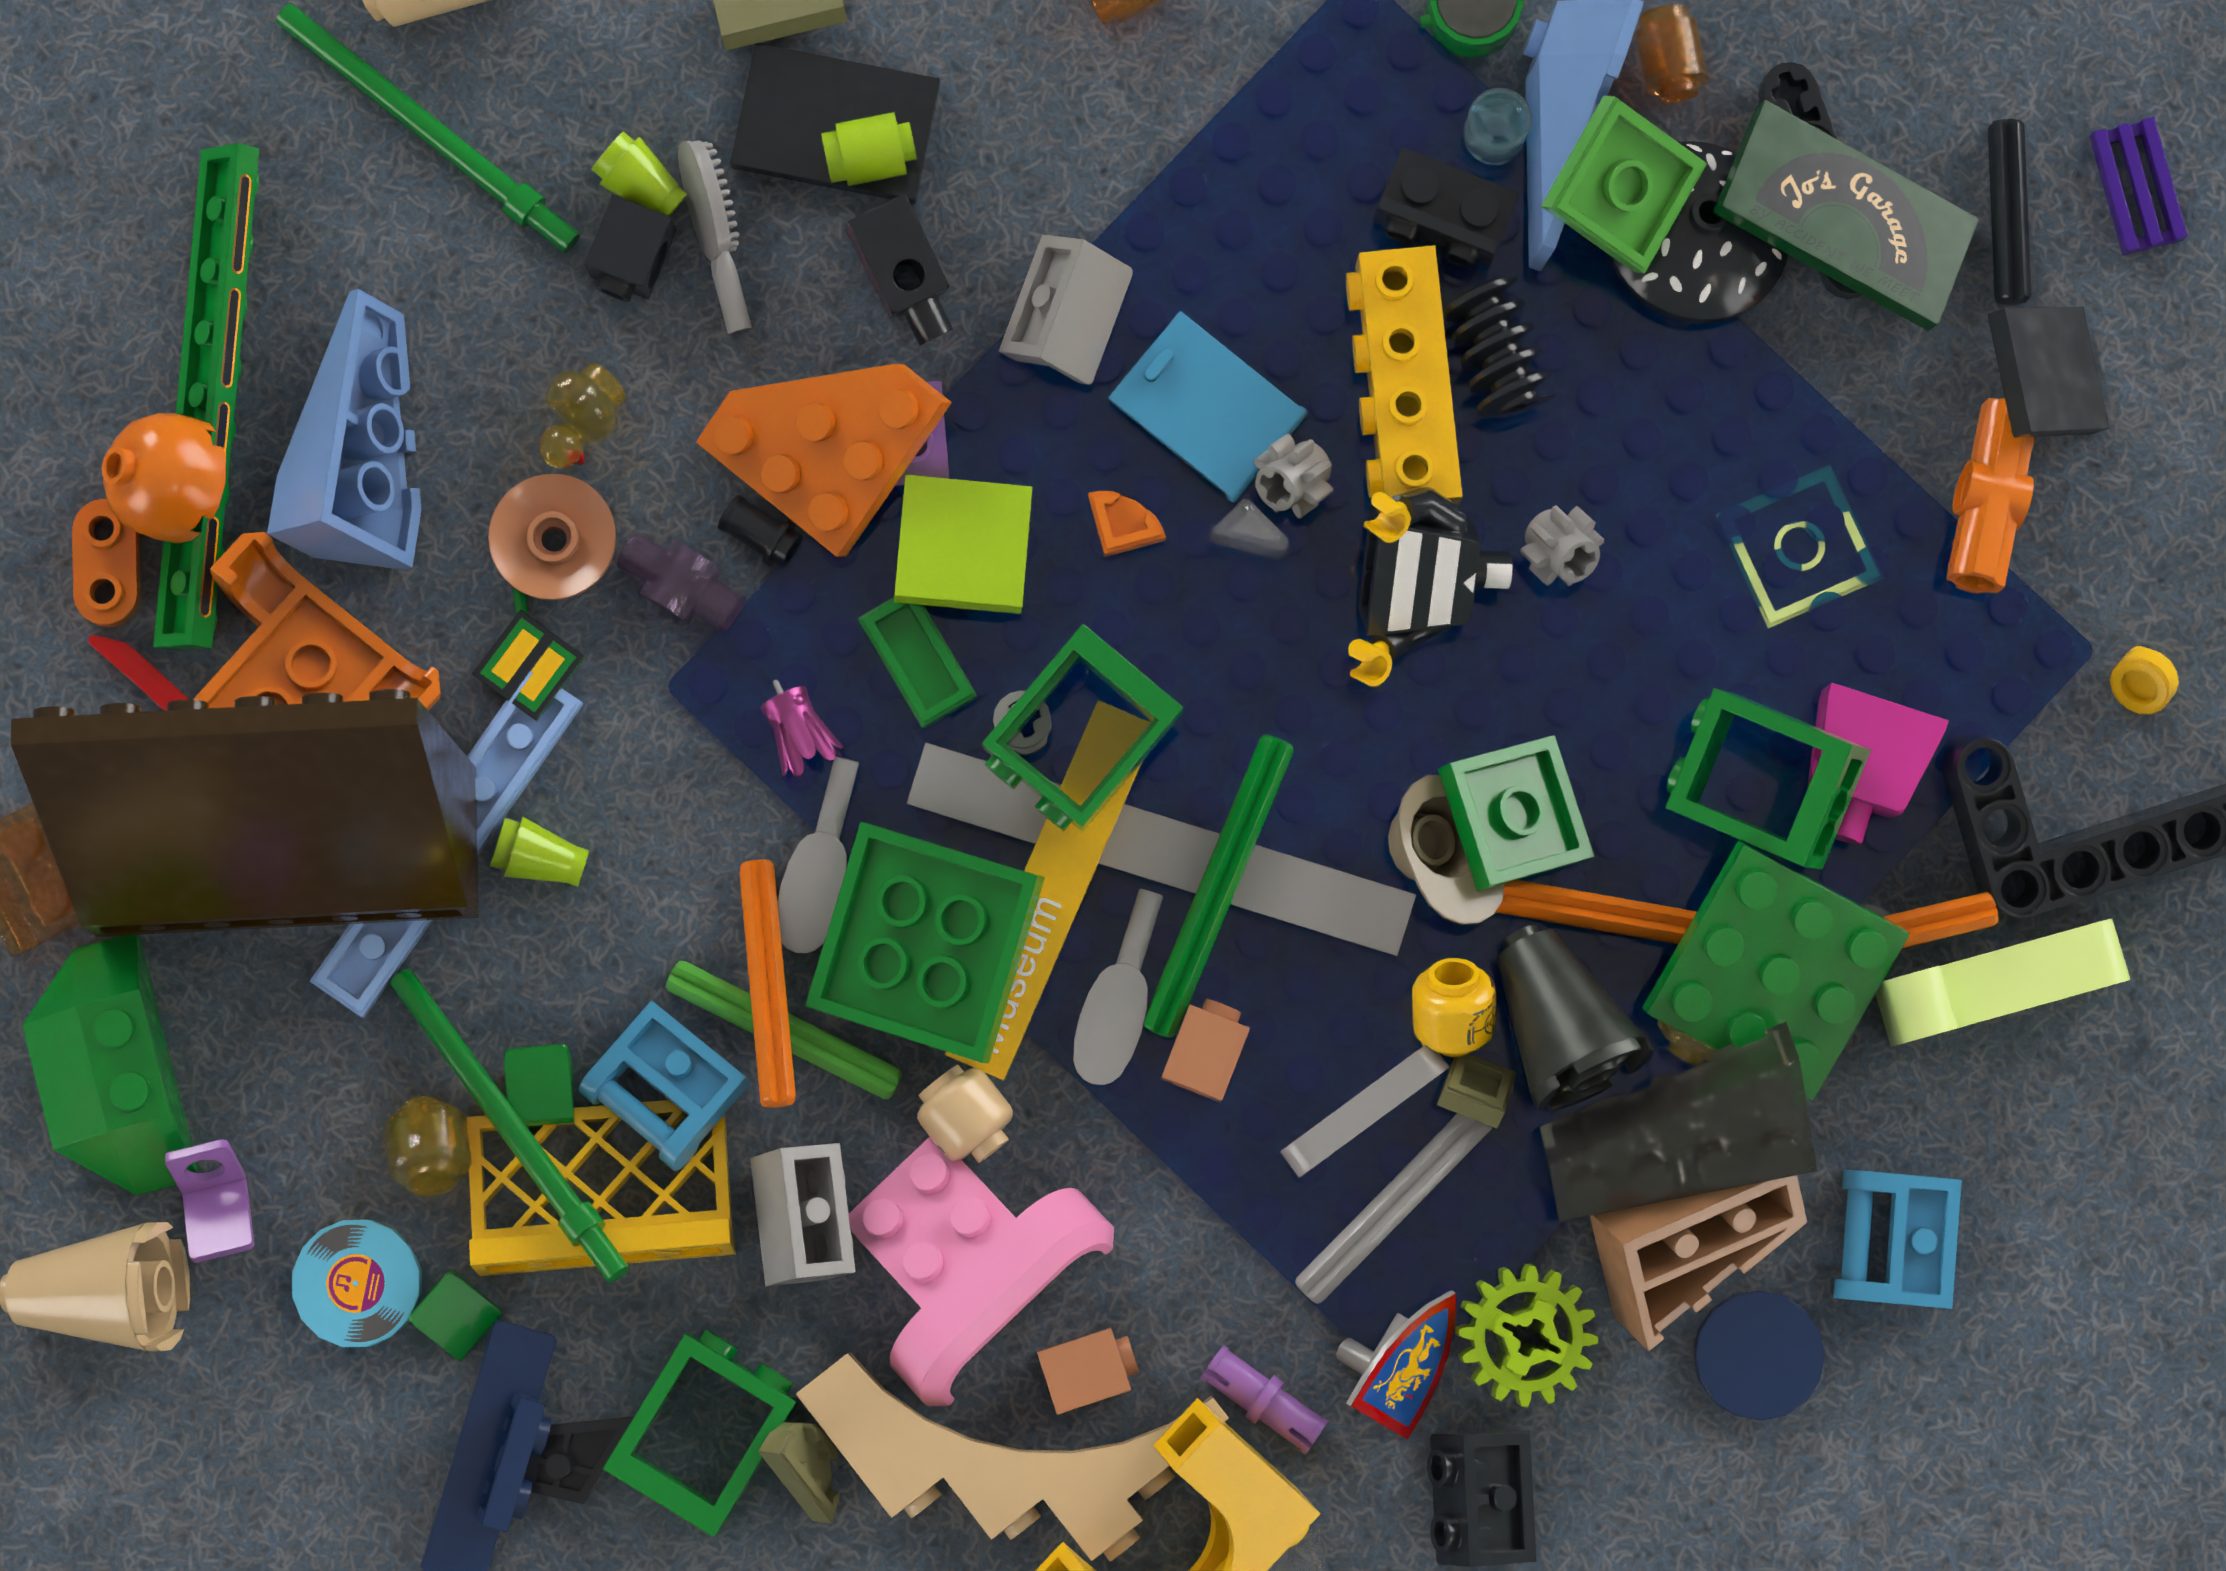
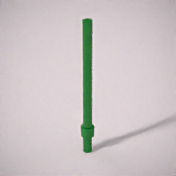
M287 4L279 12L276 18L278 25L503 204L502 212L519 226L524 228L530 225L564 254L568 253L576 245L581 234L545 206L546 198L526 182L520 185L517 184L294 4Z
M411 969L399 972L392 978L390 985L561 1217L558 1222L560 1229L574 1247L582 1246L608 1283L620 1279L627 1273L630 1267L603 1232L604 1220L589 1201L581 1202Z

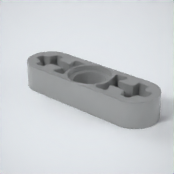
M1424 1045L1281 1150L1280 1153L1300 1178L1449 1068V1065L1440 1053Z

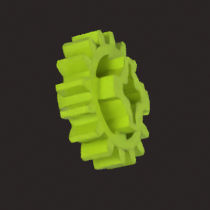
M1524 1264L1521 1271V1279H1515V1276L1508 1268H1499L1498 1279L1500 1284L1493 1287L1482 1280L1476 1283L1477 1289L1483 1297L1478 1304L1471 1301H1462L1460 1307L1470 1314L1472 1319L1470 1324L1456 1326L1455 1334L1469 1339L1471 1346L1464 1348L1458 1353L1459 1360L1463 1363L1477 1362L1479 1364L1470 1379L1478 1386L1493 1379L1491 1396L1499 1401H1502L1510 1390L1513 1389L1516 1403L1521 1407L1529 1406L1532 1392L1535 1391L1538 1392L1543 1401L1548 1404L1555 1402L1554 1385L1560 1383L1573 1391L1577 1388L1575 1379L1570 1374L1573 1368L1576 1366L1581 1369L1590 1370L1593 1365L1586 1357L1581 1355L1583 1346L1598 1344V1336L1583 1331L1582 1325L1595 1317L1594 1310L1588 1307L1576 1308L1574 1304L1579 1300L1583 1291L1575 1285L1566 1287L1562 1291L1558 1290L1562 1274L1552 1269L1544 1276L1541 1282L1538 1281L1537 1268L1532 1264ZM1531 1292L1530 1295H1526L1522 1305L1505 1311L1496 1308L1503 1300L1512 1295ZM1556 1305L1560 1308L1566 1321L1567 1342L1558 1337L1553 1322L1557 1312ZM1507 1322L1515 1327L1518 1324L1528 1327L1532 1323V1329L1540 1334L1541 1339L1549 1342L1551 1345L1549 1348H1545L1537 1343L1535 1346L1524 1343L1520 1351H1518L1521 1342L1513 1336V1332L1502 1327V1324ZM1486 1329L1495 1333L1500 1348L1496 1358L1497 1365L1492 1362L1487 1352L1485 1343ZM1549 1359L1556 1362L1553 1367L1540 1375L1522 1378V1376L1527 1375L1532 1365Z

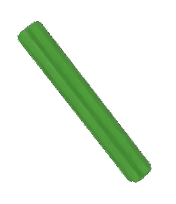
M678 961L666 983V988L669 992L754 1034L750 993L686 961ZM788 1013L792 1054L884 1100H888L893 1096L902 1078V1072L899 1068Z

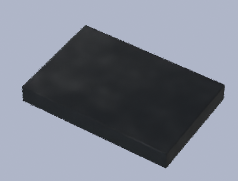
M756 43L730 161L731 168L891 200L906 193L909 202L916 204L941 85L940 78ZM895 112L897 124L910 122L917 159L905 162L907 175L848 186L847 180L831 183L821 133L836 130V123Z

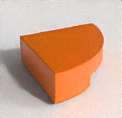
M1113 491L1088 493L1104 557L1166 541V535L1159 520L1141 503Z

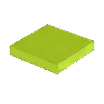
M905 474L894 602L1021 614L1032 486Z

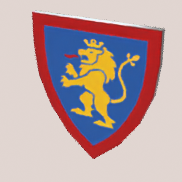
M1451 1290L1427 1303L1409 1319L1397 1313L1375 1351L1370 1350L1352 1338H1347L1340 1344L1336 1354L1337 1360L1362 1374L1346 1404L1403 1438L1409 1439L1439 1384L1450 1353L1456 1323V1293Z

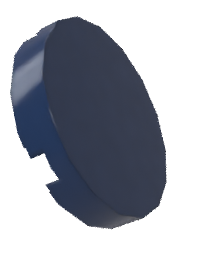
M1764 1291L1732 1295L1712 1308L1697 1330L1694 1346L1697 1378L1711 1400L1732 1415L1760 1421L1786 1416L1807 1402L1820 1382L1825 1357L1820 1331L1807 1311L1784 1295Z

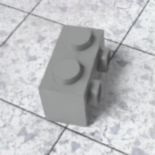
M840 1143L779 1148L750 1158L765 1287L825 1281L855 1273L853 1239L850 1230Z

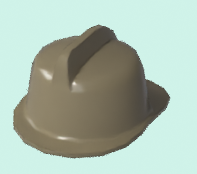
M1426 775L1412 783L1401 799L1399 812L1392 820L1388 834L1389 852L1395 866L1406 877L1416 881L1428 905L1443 918L1461 925L1479 924L1496 912L1503 900L1505 884L1477 892L1440 775Z

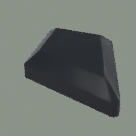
M634 1417L551 1424L547 1442L541 1456L531 1454L524 1479L532 1481L531 1492L586 1504L606 1472L603 1470L605 1464Z

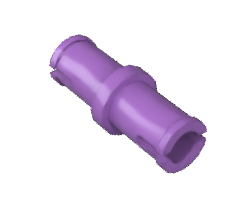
M1225 1345L1222 1346L1208 1365V1369L1200 1377V1380L1209 1383L1247 1411L1245 1415L1247 1420L1254 1425L1260 1420L1299 1448L1300 1452L1306 1455L1329 1422L1325 1417L1322 1418L1282 1389L1284 1385L1282 1380L1275 1375L1269 1380L1230 1352L1229 1348Z

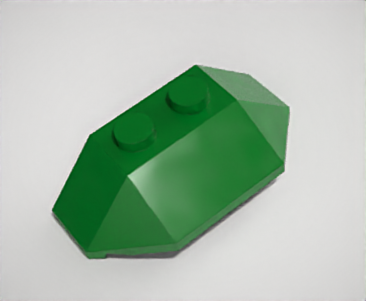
M140 935L117 936L76 947L22 1024L52 1148L54 1151L137 1196L176 1186L177 1184L165 1164V1154L193 1146ZM197 1162L190 1164L186 1168L191 1172L199 1173Z

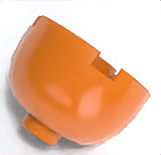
M157 413L132 421L117 435L103 459V485L109 507L127 528L156 540L178 544L191 541L200 534L191 530L197 526L201 517L211 519L214 517L219 508L226 483V456L223 447L213 445L208 432L216 431L210 423L180 414Z

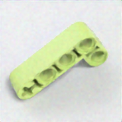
M2111 918L1949 964L1883 981L1875 995L1890 1046L1892 1047L2131 979L2113 919Z

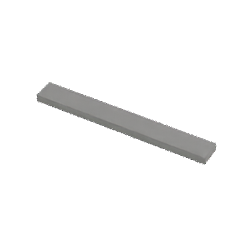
M925 743L907 804L1036 844L1047 819L1034 807L1041 799L1038 794L1022 781L1015 789H1012L984 765L987 762L985 760ZM1051 781L1060 789L1061 784ZM1124 804L1099 864L1196 894L1220 833ZM1255 844L1231 905L1398 956L1416 894Z

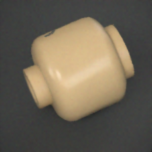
M956 1065L918 1095L924 1104L917 1113V1119L949 1160H962L972 1154L976 1161L980 1163L1009 1140L1002 1129L1011 1121L1013 1110L981 1069L972 1068L964 1072L959 1065Z

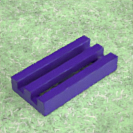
M2155 117L2142 119L2139 123L2135 124L2126 123L2118 125L2115 129L2111 130L2102 129L2094 131L2089 138L2122 256L2183 241L2188 234ZM2137 137H2141L2167 231H2160L2135 142ZM2117 142L2120 144L2145 233L2143 237L2136 238L2110 144Z

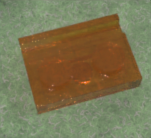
M33 802L0 819V936L10 955L18 957L24 954L25 951L43 944L80 924Z

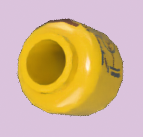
M1446 958L1434 963L1417 977L1412 987V1018L1416 1038L1422 1045H1426L1431 1050L1448 1057L1467 1055L1470 1052L1479 1050L1491 1041L1496 1030V990L1493 979L1484 970L1466 959Z

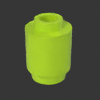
M895 112L836 123V130L821 133L831 183L847 180L848 186L907 175L905 162L917 159L910 122L897 124Z

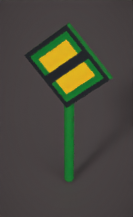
M512 587L516 616L472 675L509 701L528 673L532 671L533 673L512 704L535 721H538L554 700L558 691L563 688L584 660L585 656L528 615L526 595Z

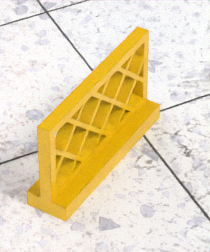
M669 1100L642 1102L659 1117L670 1116L665 1122L673 1129L686 1115ZM605 1105L574 1108L575 1122L527 1127H541L534 1135L540 1145L559 1125L574 1124L590 1138L566 1167L544 1148L543 1150L565 1180H569L594 1202L592 1205L598 1213L603 1209L613 1218L604 1220L605 1226L602 1230L627 1264L736 1255L731 1214L725 1114L712 1128L711 1138L691 1158L665 1190L661 1189L638 1169L656 1149L650 1142H647L633 1159L629 1161L605 1141L606 1137L622 1120ZM487 1116L466 1117L472 1239L469 1240L470 1266L479 1276L596 1266L582 1246L574 1247L558 1226V1221L543 1209L549 1203L544 1194L542 1193L534 1201L510 1180L522 1167L517 1157L502 1172L484 1158L482 1132L497 1131ZM605 1122L597 1132H594L585 1123ZM598 1146L624 1167L600 1196L574 1175ZM712 1151L714 1173L703 1164ZM484 1169L496 1178L486 1190ZM698 1170L715 1185L717 1210L688 1212L672 1197L689 1177ZM633 1175L656 1194L658 1198L642 1216L625 1218L608 1202ZM504 1186L530 1207L513 1227L487 1229L486 1206ZM666 1204L677 1212L676 1214L657 1215ZM537 1215L548 1223L546 1225L528 1226Z

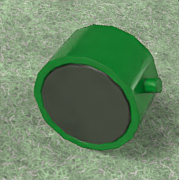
M1428 0L1426 15L1419 17V23L1422 29L1430 27L1434 40L1450 54L1467 59L1487 57L1501 50L1514 35L1524 0Z

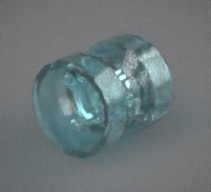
M1493 88L1484 91L1474 100L1464 125L1463 139L1467 150L1475 159L1486 164L1500 165L1511 161L1520 153L1531 128V112L1528 103L1520 94L1507 88ZM1502 136H1505V137L1500 138V139H1494V137H1502Z

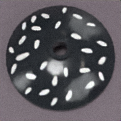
M1678 142L1705 161L1707 165L1645 274L1633 272L1608 253L1607 256L1614 272L1624 287L1637 300L1654 312L1687 323L1707 324L1726 321L1748 312L1767 296L1779 280L1786 265L1788 254L1714 214L1717 219L1716 224H1708L1700 218L1699 210L1707 209L1713 213L1737 153L1728 148L1706 142Z

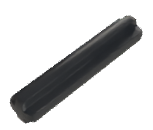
M2000 119L1993 121L1988 128L1994 297L1998 304L2018 305L2026 303L2032 295L2025 126L2018 119Z

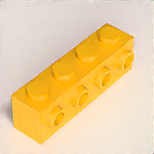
M1433 245L1361 252L1358 255L1356 272L1346 273V291L1349 311L1360 310L1363 334L1353 335L1352 345L1356 373L1367 372L1369 397L1359 398V413L1362 435H1374L1376 459L1366 460V480L1369 498L1373 497L1377 492H1383L1392 498L1395 495L1422 487H1431L1459 505L1463 496L1436 247Z

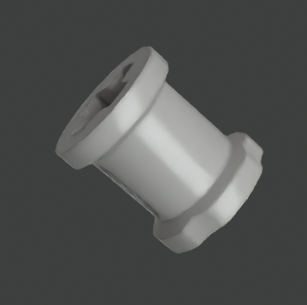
M1020 690L1009 693L999 701L994 710V727L997 726L1025 691ZM1046 703L1035 713L1040 718L1033 722L1034 734L1024 738L1022 733L1019 732L1008 745L1018 754H1033L1046 745L1048 735L1052 729L1051 715Z

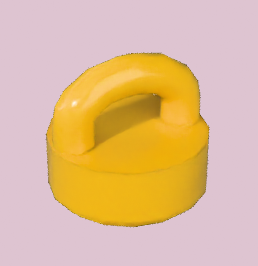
M2135 646L2125 654L2112 670L2110 684L2115 698L2126 709L2138 714H2153L2161 711L2175 695L2179 680L2177 670L2172 662L2162 653L2144 646Z

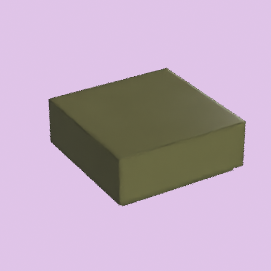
M1470 1053L1461 1057H1453L1449 1064L1437 1105L1497 1129L1504 1116L1517 1072Z

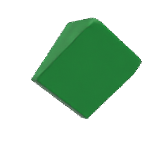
M553 1044L506 1049L504 1051V1071L507 1101L526 1127L575 1122L574 1070L568 1046L566 1044Z
M450 1270L417 1306L407 1320L457 1360L462 1361L504 1312L459 1272Z

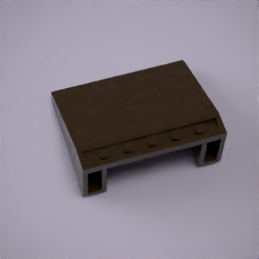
M399 689L376 690L369 693V700L343 702V696L339 694L311 693L302 696V704L276 705V700L270 697L247 696L235 699V707L209 708V703L201 700H175L167 704V711L142 712V707L136 704L111 703L102 705L100 707V714L75 715V711L71 708L51 706L34 709L33 718L11 719V747L81 927L97 937L479 918L476 767L418 698H410V692Z

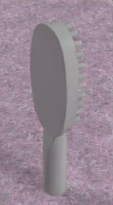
M700 140L682 141L678 149V163L682 185L687 193L686 202L701 249L705 256L711 260L712 277L727 333L733 334L751 329L752 325L739 276L730 252L736 251V246L739 245V241L734 240V238L739 237V233L737 231L730 233L729 230L736 227L737 222H728V218L734 216L735 211L725 210V208L733 205V201L730 199L723 201V198L730 194V190H720V187L727 184V180L725 178L717 179V177L724 174L722 168L714 169V167L721 163V160L718 158L711 160L712 155L717 154V150L712 149V143L707 141L701 142Z
M835 756L815 833L807 835L799 842L788 862L781 882L778 897L781 943L795 953H809L817 950L824 944L847 868V853L839 839L859 767V762Z
M1139 889L1115 965L1108 966L1100 973L1090 989L1080 1013L1074 1038L1073 1062L1076 1072L1083 1080L1090 1084L1106 1085L1119 1078L1131 1060L1141 1036L1147 1010L1148 987L1145 977L1140 971L1164 897L1160 894Z

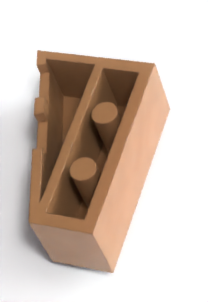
M1760 1137L1588 1211L1614 1316L1648 1352L1664 1340L1660 1332L1691 1307L1697 1313L1712 1301L1708 1293L1737 1269L1745 1274L1807 1223L1796 1169Z

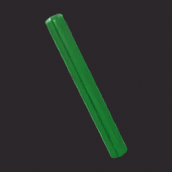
M1264 734L1260 737L1147 1009L1144 1027L1153 1033L1168 1038H1173L1177 1034L1293 755V746L1285 740L1269 734Z

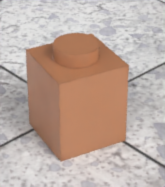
M1205 999L1202 1009L1189 1005L1161 1080L1221 1103L1250 1030L1249 1027L1238 1023L1242 1012L1210 999Z
M1111 1327L1037 1351L1057 1415L1131 1391L1127 1377L1139 1373L1128 1336L1115 1340Z

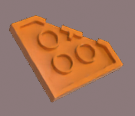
M890 364L729 391L696 443L836 557L848 555L952 402L905 364Z

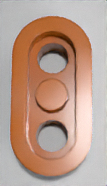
M107 499L91 501L80 509L72 526L73 599L77 610L90 622L101 627H116L129 621L137 612L141 602L140 533L127 528L116 517L109 507ZM102 520H111L114 525L113 534L106 540H96L94 536L95 526ZM105 582L113 583L115 594L112 600L105 604L97 603L95 599L97 587Z

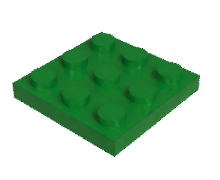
M860 821L805 1007L980 1063H989L1045 877Z
M1738 840L1642 1008L1653 1018L1813 1101L1910 933L1896 923Z

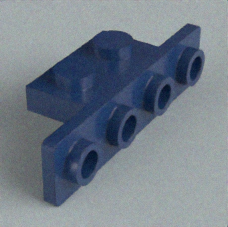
M496 1320L493 1323L420 1566L423 1571H488L499 1531H508L512 1517L517 1519L523 1518L532 1489V1481L523 1479L531 1454L541 1456L551 1426V1418L542 1416L545 1404L540 1400V1395L557 1342L552 1334L503 1320Z

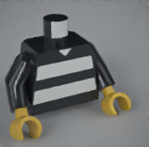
M1422 487L1395 495L1392 498L1383 492H1377L1371 497L1369 519L1363 525L1367 529L1358 610L1367 635H1373L1370 643L1362 639L1353 640L1349 644L1348 653L1349 656L1362 662L1357 668L1351 669L1350 676L1372 687L1379 686L1387 679L1391 672L1393 661L1414 647L1448 631L1451 626L1464 625L1469 622L1472 617L1475 589L1508 590L1511 584V553L1509 551H1482L1481 539L1472 518L1467 516L1461 507L1431 487Z

